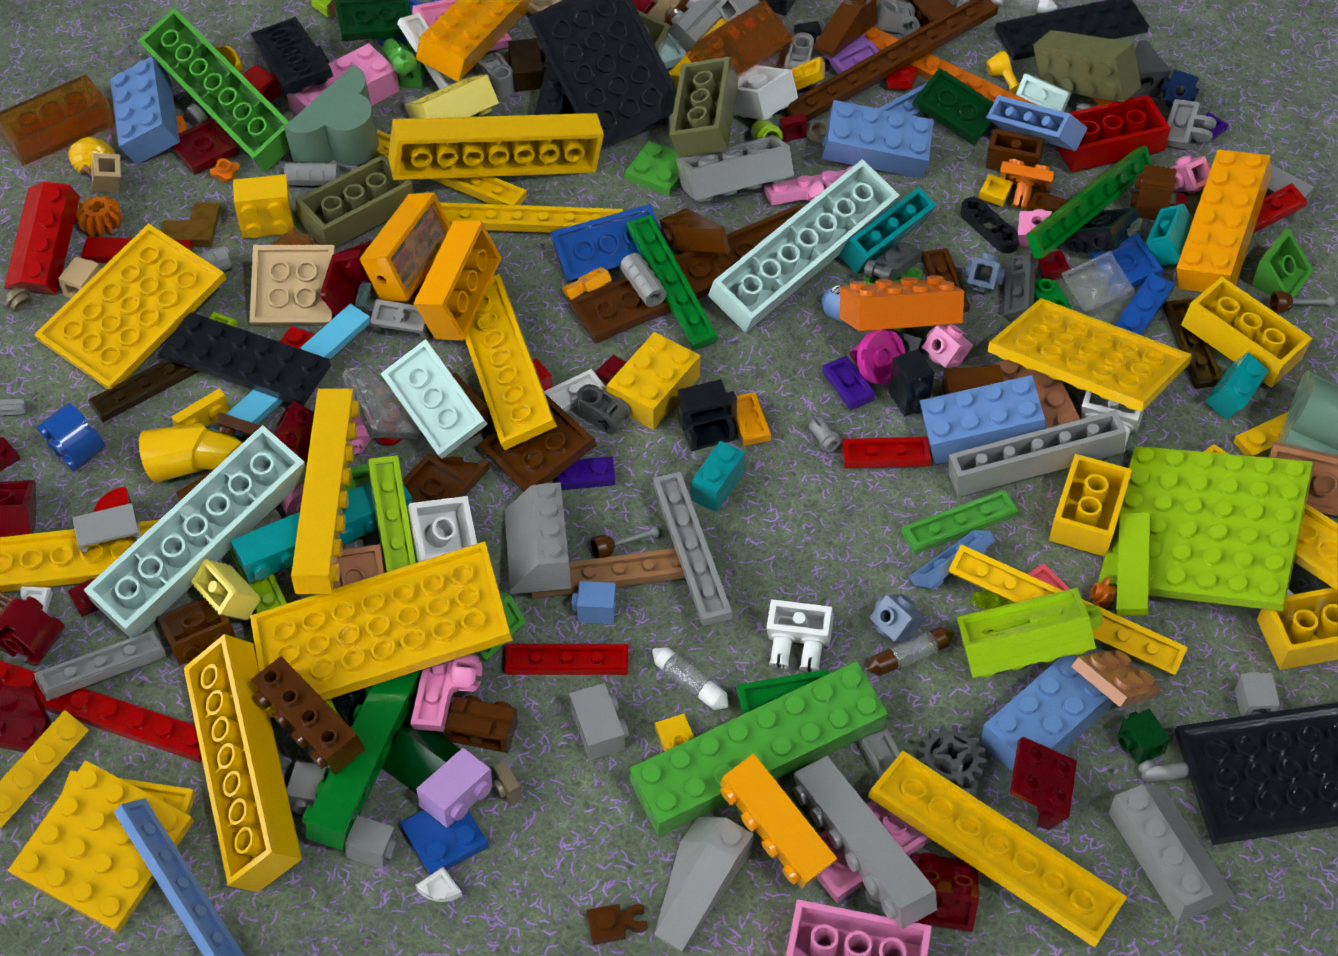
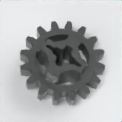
M941 725L938 734L931 729L929 730L928 738H921L916 758L961 789L963 784L971 789L974 785V780L980 781L986 765V759H984L986 750L983 747H978L980 741L978 737L969 738L970 730L967 729L963 733H959L958 726L954 725L952 731H947L946 727Z

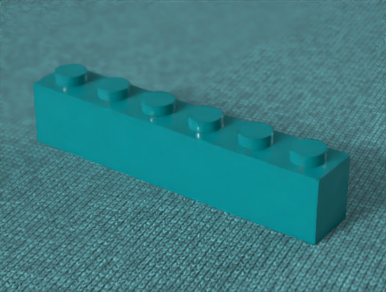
M371 482L348 492V509H343V515L346 518L345 533H340L339 538L342 539L343 545L350 543L358 537L378 531ZM403 483L406 506L412 503V496ZM300 512L231 540L235 559L248 583L265 579L275 572L292 567Z

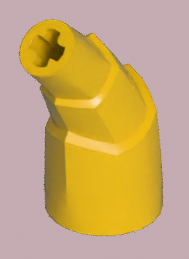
M201 423L144 430L139 436L141 461L148 477L154 483H161L180 476L200 472L204 469L214 470L242 444L234 436L207 429Z

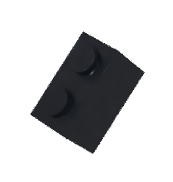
M919 349L893 357L889 395L904 417L913 413H922L920 400L931 398L935 372Z

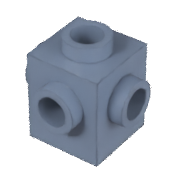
M982 253L981 257L976 256L973 258V261H968L965 276L968 277L967 283L973 284V290L988 293L989 289H996L997 284L1002 285L1006 269H1002L1003 263L997 262L998 256ZM985 267L991 270V275L988 278H984L981 274L982 269Z
M887 594L881 597L874 606L875 611L869 617L877 625L876 630L884 637L891 638L894 642H908L926 619L914 608L915 603L904 594Z

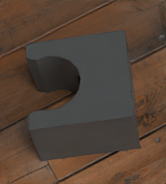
M1139 40L1135 53L1141 88L1130 98L1144 95H1160L1165 77L1168 78L1171 70L1147 40Z

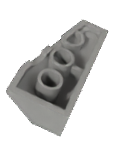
M697 817L680 841L654 932L655 938L681 954L684 952L753 852L754 833L726 817Z

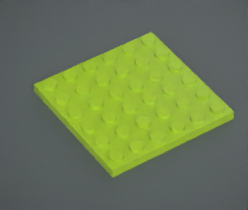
M1135 446L1129 466L1132 472L1120 513L1150 512L1149 596L1284 611L1313 472V462ZM1120 513L1098 583H1101L1106 576L1110 577L1109 584L1116 587V592Z

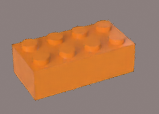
M927 276V280L905 277L901 279V282L878 279L876 284L852 281L850 286H840L839 318L858 331L963 323L964 290L955 286L954 282L945 281L942 276Z

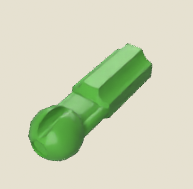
M393 37L385 40L381 50L383 56L393 65L395 72L402 76H407L408 72L414 73L417 67L415 56L408 51L401 41H397Z

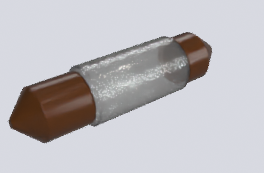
M938 627L897 643L887 650L871 656L867 670L882 676L896 669L900 670L948 647L954 632Z

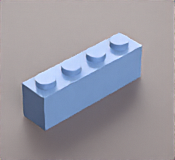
M1000 95L997 96L986 117L1004 131L1043 138L1045 143L1074 151L1077 150L1088 127L1069 113Z

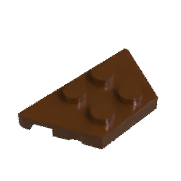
M427 454L402 482L412 496V503L463 497L490 469V464L485 459H480V463L464 462L463 457L451 456L441 459L438 455Z

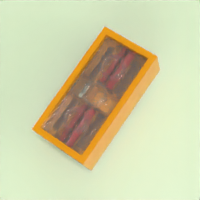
M435 192L408 194L359 258L380 300L391 302L408 301L428 274L436 254L439 252L445 236L451 227Z

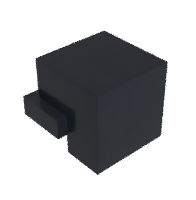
M721 379L678 390V420L691 451L715 446L719 441L725 443L735 441V426L732 418L737 417V397L734 391L726 392Z

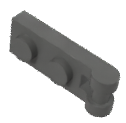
M899 242L876 260H869L865 265L864 274L872 278L877 276L881 279H889L893 282L921 260L923 250L915 248L910 243Z
M1032 253L1024 255V258L1019 260L1014 258L1007 261L1004 316L1008 321L1017 319L1034 304L1035 268L1038 267V260L1034 259Z

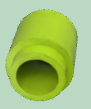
M759 120L752 126L751 137L753 140L771 135L782 140L780 128L769 120Z

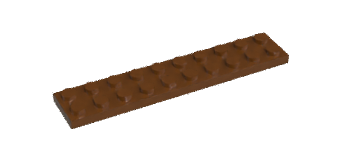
M798 204L727 234L730 248L728 253L686 251L674 256L697 299L707 296L713 281L803 207ZM626 277L569 300L571 311L595 343L671 311L665 299L659 305L648 307L638 297V293L632 288V284Z

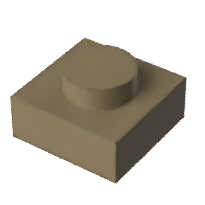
M504 761L494 766L495 780L492 781V785L500 799L505 797L510 806L522 801L521 786L506 762Z

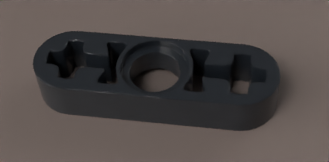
M969 197L963 200L960 215L972 228L1001 253L1009 254L1017 250L1019 239L1018 232L981 199ZM993 223L996 227L986 228L983 224Z

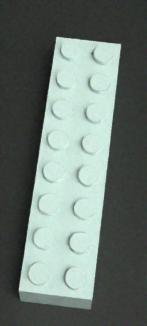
M862 159L717 277L712 283L708 296L746 333L834 260L851 237L894 206L900 195Z
M262 425L84 589L85 593L92 603L128 637L133 638L140 635L157 619V616L165 612L192 586L191 580L203 560L208 558L209 561L218 562L233 548L232 539L249 533L305 480V462Z

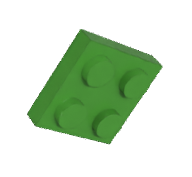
M648 141L624 172V179L670 196L680 183L676 161L679 158L677 152Z

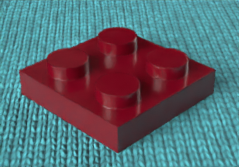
M213 118L179 133L180 143L171 147L194 175L216 165L218 159H229L239 154L238 146Z

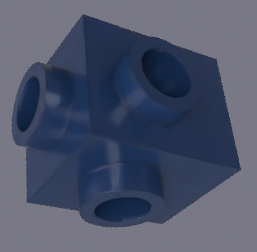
M1173 68L1170 78L1165 77L1160 92L1164 93L1163 99L1167 100L1166 105L1172 107L1175 99L1195 102L1199 92V88L1196 87L1199 77ZM1179 86H1183V92L1177 94L1175 92L1176 88Z

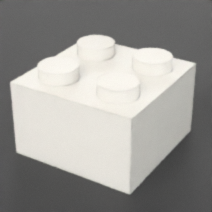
M755 65L738 76L739 80L733 115H738L742 118L750 117L758 120H768L777 111L787 108L791 102L798 98L792 70Z
M468 496L410 503L407 506L416 563L477 544Z

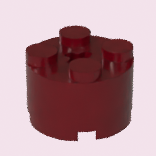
M30 596L26 600L11 598L0 611V648L12 657H15L17 653L28 657L25 663L37 666L60 638L65 625L59 619L45 613L42 610L43 605L35 598Z

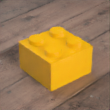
M286 174L233 180L234 206L242 239L295 233L294 209Z

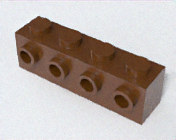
M282 656L251 679L257 690L253 694L264 709L270 706L275 711L272 713V716L283 729L289 726L293 730L291 736L302 749L308 746L313 751L309 755L321 769L327 766L336 775L365 750L358 735Z

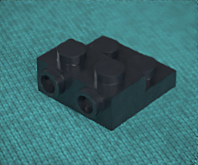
M1138 208L1102 210L1067 238L1070 251L1090 253L1094 250L1109 252L1120 247L1119 244L1129 238L1127 229L1131 227V223L1140 217Z

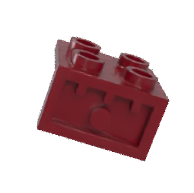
M360 249L334 254L331 257L320 291V297L335 316L350 303L358 308L361 297L377 294L359 259L363 254Z
M293 401L281 414L273 434L301 458L307 467L314 412Z
M0 682V748L26 753L48 729L51 720L37 691L28 686H8Z
M1021 737L1017 743L1010 794L1037 806V811L1039 812L1037 826L1050 830L1070 816L1077 760L1026 737Z
M930 852L912 853L911 860L935 888L937 902L936 911L915 923L973 932L979 903L978 870L959 857L955 859L940 857Z

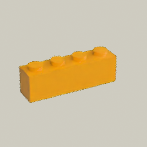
M754 753L722 777L720 782L722 796L730 805L736 804L743 813L740 816L743 823L750 831H757L763 839L761 844L770 857H777L784 866L782 868L784 875L793 885L797 883L801 889L804 888L837 860L833 852Z

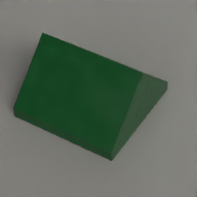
M412 726L399 730L382 769L417 794V788L461 749L436 731L416 730Z

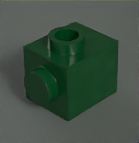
M1150 709L1140 713L1135 711L1125 716L1117 735L1121 748L1131 754L1138 766L1146 760H1152L1165 754L1171 739Z

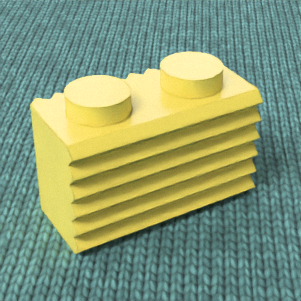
M207 558L203 560L191 580L194 588L200 591L203 598H206V601H209L212 608H215V611H218L220 615L246 621L260 602V596L231 565L226 563L209 561Z

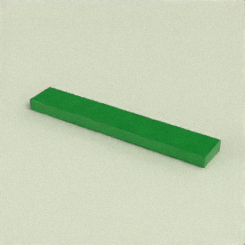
M650 214L627 222L626 228L642 258L648 263L649 268L654 272L656 278L661 281V285L666 290L665 300L692 350L718 342L716 331L652 215Z

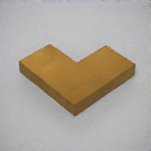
M194 202L189 221L163 220L160 231L173 240H191L194 247H212L221 213L220 203Z

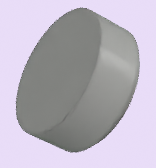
M194 103L185 109L187 118L195 126L209 120L205 112Z

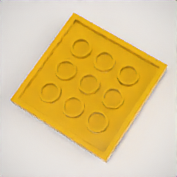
M85 760L7 871L18 879L118 934L155 878L114 811L121 804L146 798L176 848L194 820L190 815Z

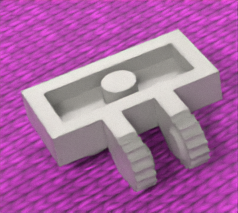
M1175 99L1167 122L1171 129L1166 146L1188 149L1191 138L1198 142H1210L1213 134L1206 129L1211 130L1215 128L1217 123L1215 118L1199 115L1200 102Z

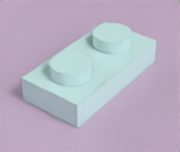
M1026 73L1022 78L1016 95L1036 105L1064 112L1072 92Z

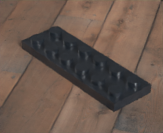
M1103 0L1002 21L995 25V31L1013 61L1035 56L1033 44L1050 30L1118 39L1147 33L1149 28L1148 23L1132 0Z
M296 17L250 33L253 42L286 95L289 93H299L305 87L313 84H323L329 78L334 77L331 67Z
M190 312L183 319L160 350L163 359L289 403L296 401L303 406L331 367L329 358Z

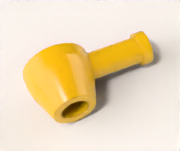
M1004 50L1000 51L986 61L987 70L990 76H1004L1009 86V91L1015 93L1020 83L1012 72L1011 62L1007 53Z

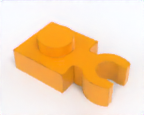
M599 267L577 278V281L563 286L562 289L565 296L571 300L585 291L590 292L605 286L612 279L608 270Z

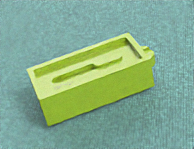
M1078 588L956 617L973 678L990 677L995 673L1010 669L1020 670L1027 665L1039 662L1048 663L1060 657L1081 655L1089 650L1096 649L1092 630L1100 627L1103 623L1101 610L1096 605H1084Z

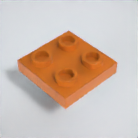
M1009 159V162L1002 161L1000 178L1012 181L1014 185H1017L1012 206L1019 208L1020 200L1023 198L1021 209H1027L1032 188L1047 192L1052 191L1054 172L1050 171V167L1036 164L1034 167L1024 166L1023 161Z

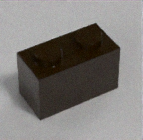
M537 38L508 41L509 60L513 70L515 92L541 89L547 64H542V62H545V54L542 47L539 48Z

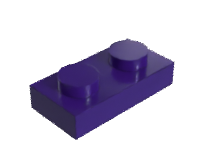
M847 355L822 366L823 375L850 411L875 400V392Z
M613 456L579 459L557 476V483L561 482V490L614 486L616 483Z

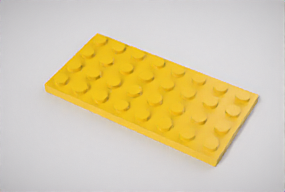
M485 541L333 589V594H316L250 615L259 673L282 656L324 701L513 641ZM270 706L265 709L266 713L272 718V713L275 711Z

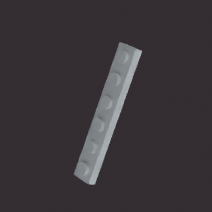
M677 472L653 478V487L702 626L732 619V610L682 473Z

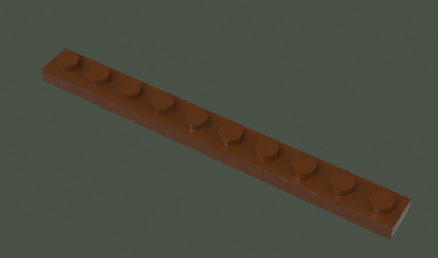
M970 0L798 96L784 111L788 116L804 113L807 121L829 110L832 107L833 100L845 101L998 14V6L991 0Z

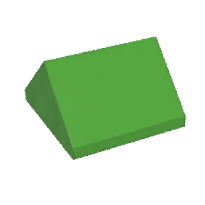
M1289 228L1284 229L1260 260L1252 286L1269 295L1274 291L1288 292L1294 298L1314 272V269Z

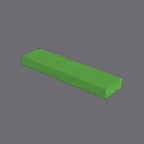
M1004 489L901 527V534L913 553L917 554L963 537L973 530H981L1018 516L1019 510Z

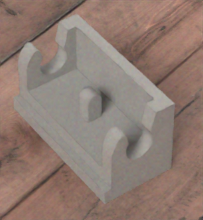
M376 299L370 319V326L373 327L374 331L380 332L381 327L420 333L422 339H428V327L415 305Z
M132 503L72 517L79 550L81 549L82 553L87 552V546L132 535L135 536V539L141 537L138 516Z

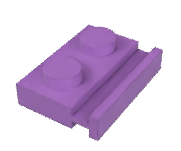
M865 33L834 57L824 54V58L831 62L830 65L837 74L880 51L871 40H867Z

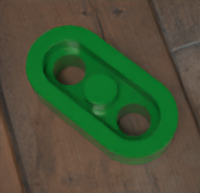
M1050 279L1035 281L1034 302L1042 298L1072 309L1056 282Z

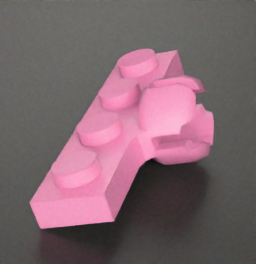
M853 166L848 167L846 170L836 172L825 171L815 176L803 175L797 179L782 183L764 185L765 196L771 205L798 200H808L810 202Z
M469 654L422 670L410 723L413 729L444 732L453 693L458 691L473 692L480 686L481 681H475L482 677V663L478 655Z

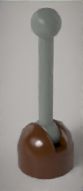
M1274 291L1270 297V307L1275 313L1287 312L1291 309L1292 305H1327L1328 307H1334L1337 303L1336 298L1332 296L1327 299H1293L1288 292Z
M653 526L650 531L618 540H613L607 535L595 536L591 538L592 550L596 558L609 557L614 552L615 546L650 536L658 538L661 535V529Z

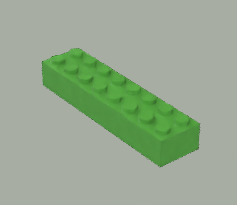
M175 7L138 40L144 49L155 58L166 72L265 173L290 151L284 126L289 121Z
M855 661L629 768L630 783L657 835L660 836L728 804L720 792L722 788L720 785L721 779L726 773L753 753L772 777L777 780L883 729L888 713L858 662Z

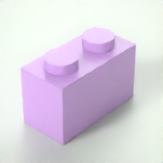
M462 748L417 788L419 806L444 827L448 828L454 821L461 820L475 802L484 799L493 787L491 769L465 748Z

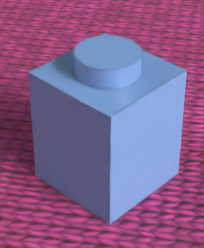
M580 581L578 593L573 592L572 611H577L578 622L614 624L616 583Z

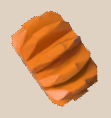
M97 194L92 199L87 197L86 202L79 203L76 213L80 229L83 233H88L90 237L96 234L103 237L104 233L112 235L113 229H120V222L123 221L119 203L116 199H111L108 194L103 197Z

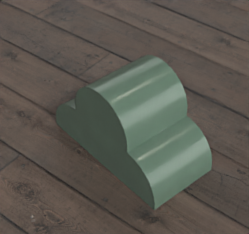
M352 65L284 126L293 162H331L335 160L344 165H359L375 156L379 147V139L366 78L360 68Z
M1309 370L1306 371L1299 382L1278 442L1338 455V383Z

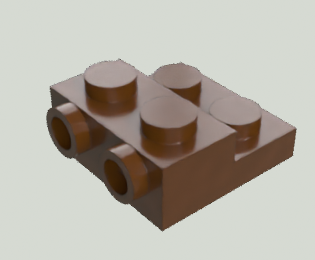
M203 597L156 617L179 666L190 663L223 634L236 638L228 617L218 614V611H215V608H212L209 601H206V598Z

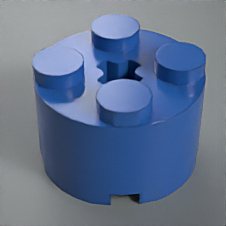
M68 403L39 424L36 429L45 440L50 439L47 443L48 447L57 457L60 455L65 456L62 460L74 472L106 445L98 432L86 422L87 419L71 403Z

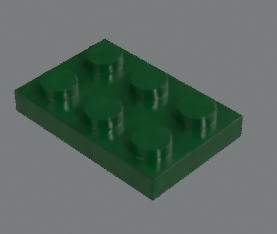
M334 0L342 42L405 36L397 22L402 17L412 15L409 0Z
M940 67L912 103V106L974 146L993 123L986 117L994 102Z

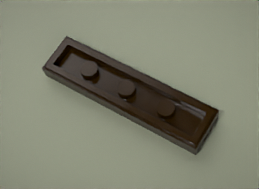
M1191 299L1166 301L1163 309L1180 350L1192 354L1187 370L1194 388L1215 387L1222 375L1209 344L1181 325L1192 302Z
M165 359L117 384L113 388L88 399V402L100 420L105 422L200 371Z

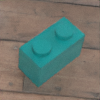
M1184 203L1160 209L1146 240L1147 247L1160 266L1176 265L1179 262L1193 222V218Z
M1247 352L1229 365L1205 402L1223 418L1228 419L1247 405L1269 370Z
M719 441L691 480V501L717 512L745 472V451Z

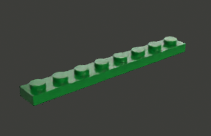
M1147 146L1135 148L1029 231L1026 236L1034 259L1044 258L1135 185L1137 173H1143L1145 164L1152 165Z

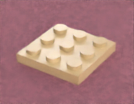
M253 245L250 301L251 326H325L333 319L334 313L320 297V291L331 257L336 254L335 245Z

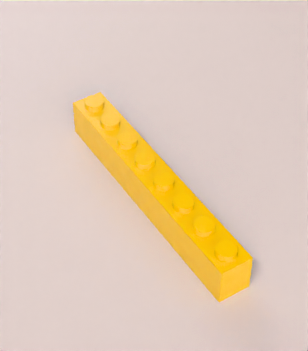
M318 389L291 572L295 594H333L334 582H339L340 567L339 563L336 562L337 557H342L343 542L339 538L340 533H345L346 518L343 515V509H348L349 494L346 491V486H350L352 481L351 468L348 467L349 463L354 462L355 455L354 445H351L352 440L357 439V423L354 420L360 416V402L354 399L353 389Z

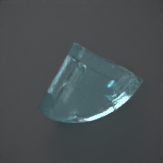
M362 282L359 287L355 307L368 315L372 284Z

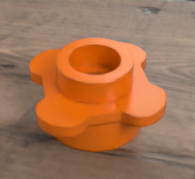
M221 158L217 160L216 166L211 168L209 172L212 177H216L220 182H230L235 179L236 171L240 170V164L238 162L232 163L226 158Z
M1106 576L1101 583L1096 582L1090 592V599L1093 600L1092 604L1108 608L1111 605L1116 594V587L1109 584L1110 577Z

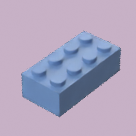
M153 56L110 78L118 145L135 164H140L180 143L170 75Z
M833 100L827 122L822 159L849 165H856L863 159L875 170L923 178L929 162L934 120Z
M1032 375L920 400L934 464L949 462V454L1046 429L1045 417Z
M1074 655L1060 657L984 724L980 744L1012 772L1017 743L1021 737H1026L1062 753L1110 709L1112 700L1071 667L1077 659Z

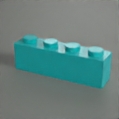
M917 187L851 237L839 256L856 274L865 268L869 260H876L924 223L937 205L920 187Z

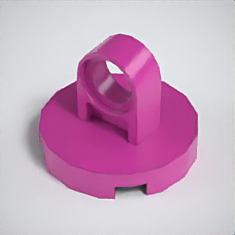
M886 329L870 331L850 351V356L858 365L862 377L873 384H889L893 357L905 354L902 339L896 332Z

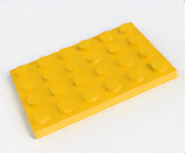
M148 223L34 335L39 342L106 389H111L125 381L177 329L183 319L190 312H194L227 278L223 271Z
M1042 298L993 338L988 346V352L997 355L1001 359L1013 361L1023 365L1026 369L1036 370L1048 375L1052 379L1064 381L1077 389L1087 390L1099 395L1103 399L1115 401L1131 410H1138L1140 412L1190 364L1192 356L1190 353Z

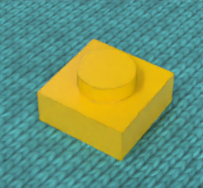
M989 174L980 190L979 199L1003 207L1012 190L1013 182Z

